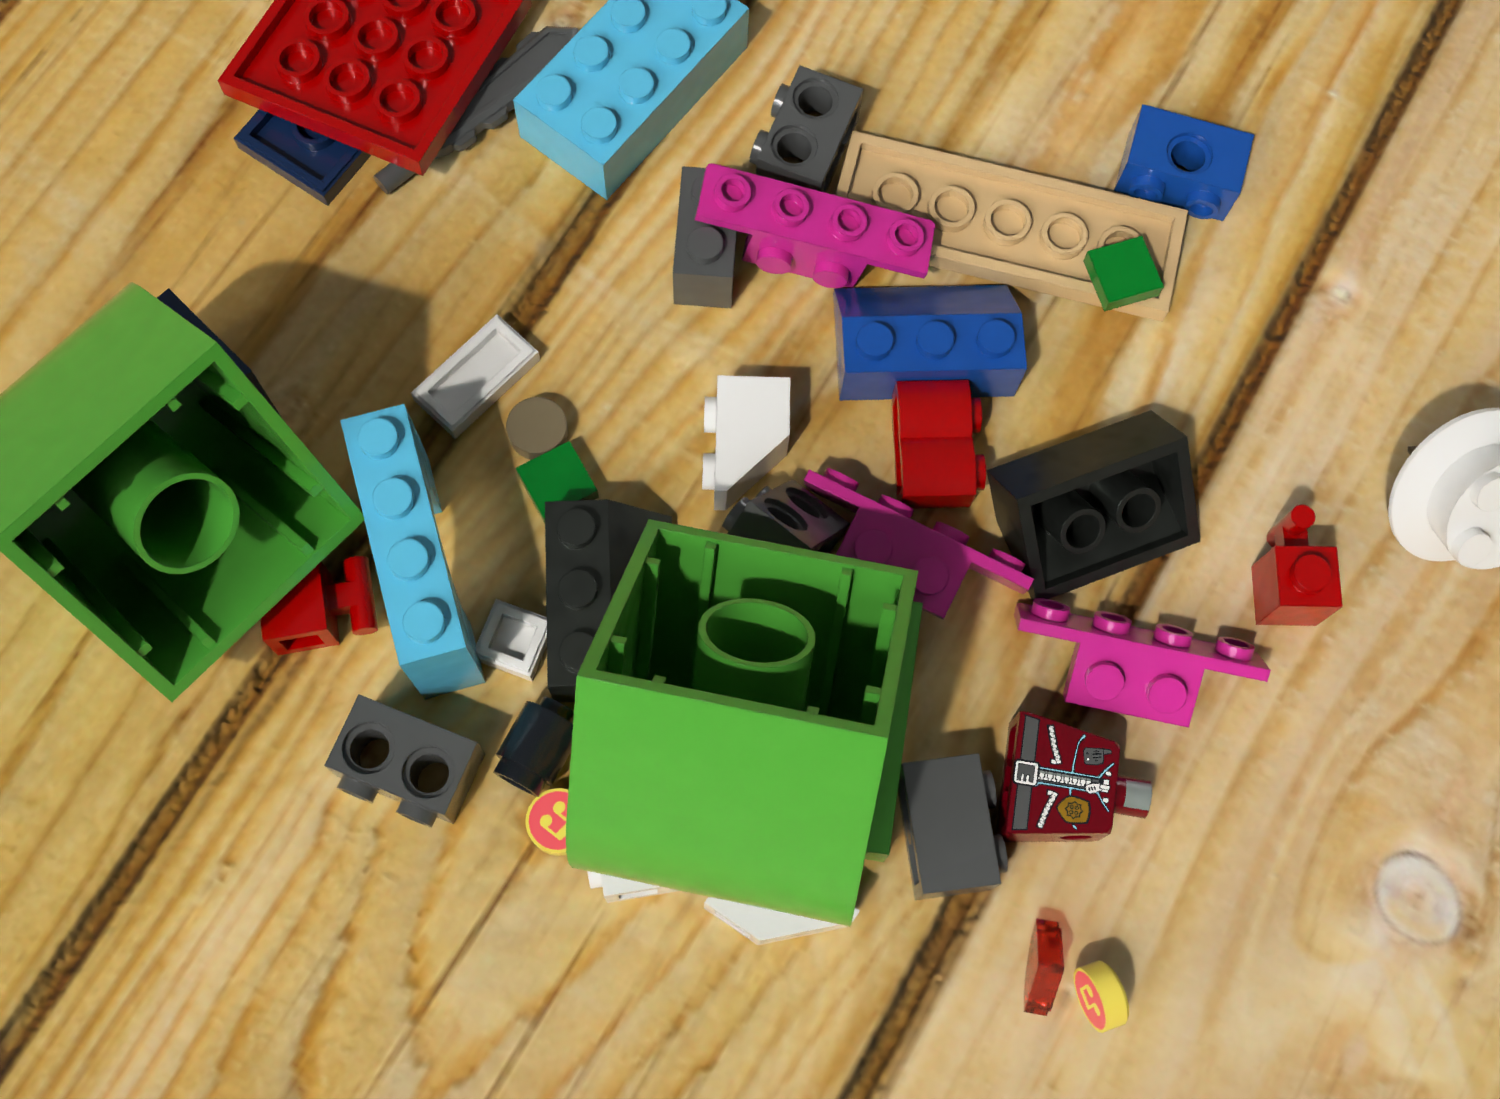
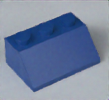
M1007 285L834 288L833 301L839 401L892 399L896 381L969 380L971 397L1015 396L1027 370L1022 312Z

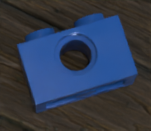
M1142 104L1127 138L1114 191L1130 195L1131 197L1188 210L1190 216L1198 219L1224 221L1241 193L1254 134ZM1176 165L1185 167L1189 172L1179 169Z

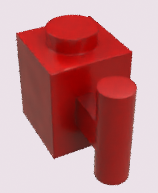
M1300 504L1295 506L1269 530L1267 542L1272 548L1251 566L1256 625L1317 626L1343 607L1337 547L1309 546L1307 529L1314 524L1316 516L1313 509L1307 505Z
M354 556L345 559L343 563L346 582L332 584L331 573L321 561L260 619L263 642L278 656L340 645L337 616L349 613L352 633L354 635H368L377 632L378 624L368 557Z

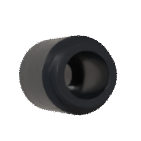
M546 696L543 697L540 704L526 701L496 753L500 761L493 773L518 789L539 797L545 784L553 785L571 753L574 711Z

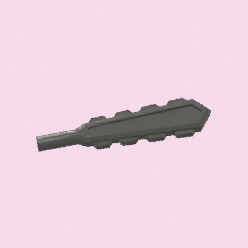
M546 26L540 32H531L516 45L517 51L509 58H500L491 69L435 159L447 156L454 150L464 151L477 141L478 133L484 129H495L508 119V112L514 109L513 99L579 32L578 28ZM389 163L376 173L373 178L382 191L388 195L415 173Z

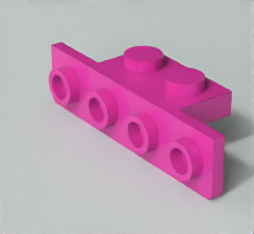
M714 163L708 164L704 172L695 215L696 221L747 233L742 261L754 263L761 270L772 274H785L789 272L813 278L817 284L827 288H842L844 286L853 288L867 264L924 279L928 273L935 223L929 219Z
M826 468L822 476L809 469L804 478L806 489L856 513L836 555L918 570L913 601L923 603L922 610L942 620L945 618L968 569H972L1021 594H1025L1030 589L1034 578L1022 573L1025 563L1003 551L992 548L989 556H986L966 546L970 537L960 530L936 521L933 529L910 519L914 512L911 507L883 494L878 502H875L856 492L859 486L857 481L836 470Z
M1034 599L1032 605L1016 603L1014 618L1018 630L1076 642L1063 691L1064 700L1068 703L1189 728L1205 669L1268 682L1271 670L1261 656L1254 652L1255 646L1237 638L1220 636L1217 638L1216 643L1193 639V633L1189 630L1170 624H1157L1154 631L1131 626L1132 621L1129 618L1112 612L1096 611L1093 618L1069 613V606L1049 599Z

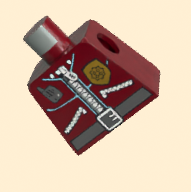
M1020 711L1012 719L1008 727L996 834H1001L1004 842L1099 841L1111 834L1114 814L1144 819L1147 817L1152 799V784L1150 780L1118 775L1120 746L1115 741L1030 712Z

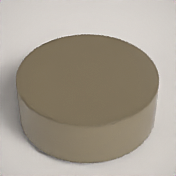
M543 397L527 398L515 405L508 415L506 429L513 449L524 458L532 460L567 441L568 426L565 414L561 407L550 399Z

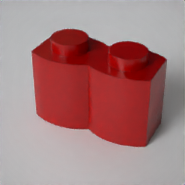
M969 380L896 381L892 393L896 498L912 509L970 508L976 497V490L985 489V457L983 454H975L972 433H980L982 405L979 397H971Z

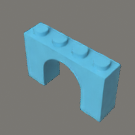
M405 404L340 420L399 666L424 699L486 683L481 662L478 659L475 648L476 642L473 630L456 593L440 539L435 514L441 513L442 509L429 458Z

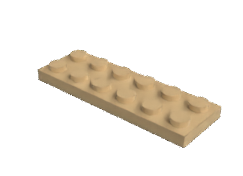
M852 131L836 195L932 220L935 223L929 266L1102 307L1083 262L1087 251L1143 236L1164 288L1157 297L1112 310L1163 322L1169 312L1188 210Z

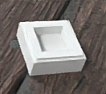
M496 599L475 647L478 659L483 664L533 681L547 647V617Z

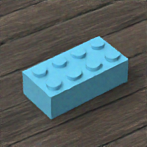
M608 0L513 99L520 137L601 197L608 200L747 49L749 8L738 0Z

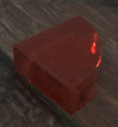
M1036 918L1027 958L1024 1012L1047 1016L1048 1011L1051 1012L1064 972L1062 930L1059 928V922Z

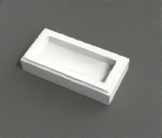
M496 314L411 392V395L421 408L456 439L540 361L539 352Z

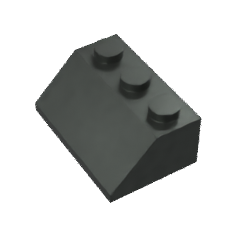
M1152 410L987 470L997 524L1011 555L1025 563L1022 573L1034 578L1028 590L1032 600L1056 597L1201 542L1188 438Z
M608 499L545 502L547 681L552 699L560 703L575 702L577 673L648 519L672 523V516Z

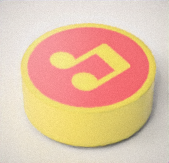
M554 788L542 792L539 797L532 801L527 810L526 829L529 837L540 850L550 855H567L566 818L568 789Z
M1100 960L1076 968L1073 976L1074 987L1080 1006L1090 1024L1100 1033L1125 1025L1129 1017V1005L1125 990L1114 970Z

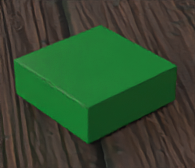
M1143 236L1087 251L1083 260L1104 312L1157 297L1164 288Z
M570 441L516 467L518 477L544 524L545 502L595 500L599 498L597 488Z

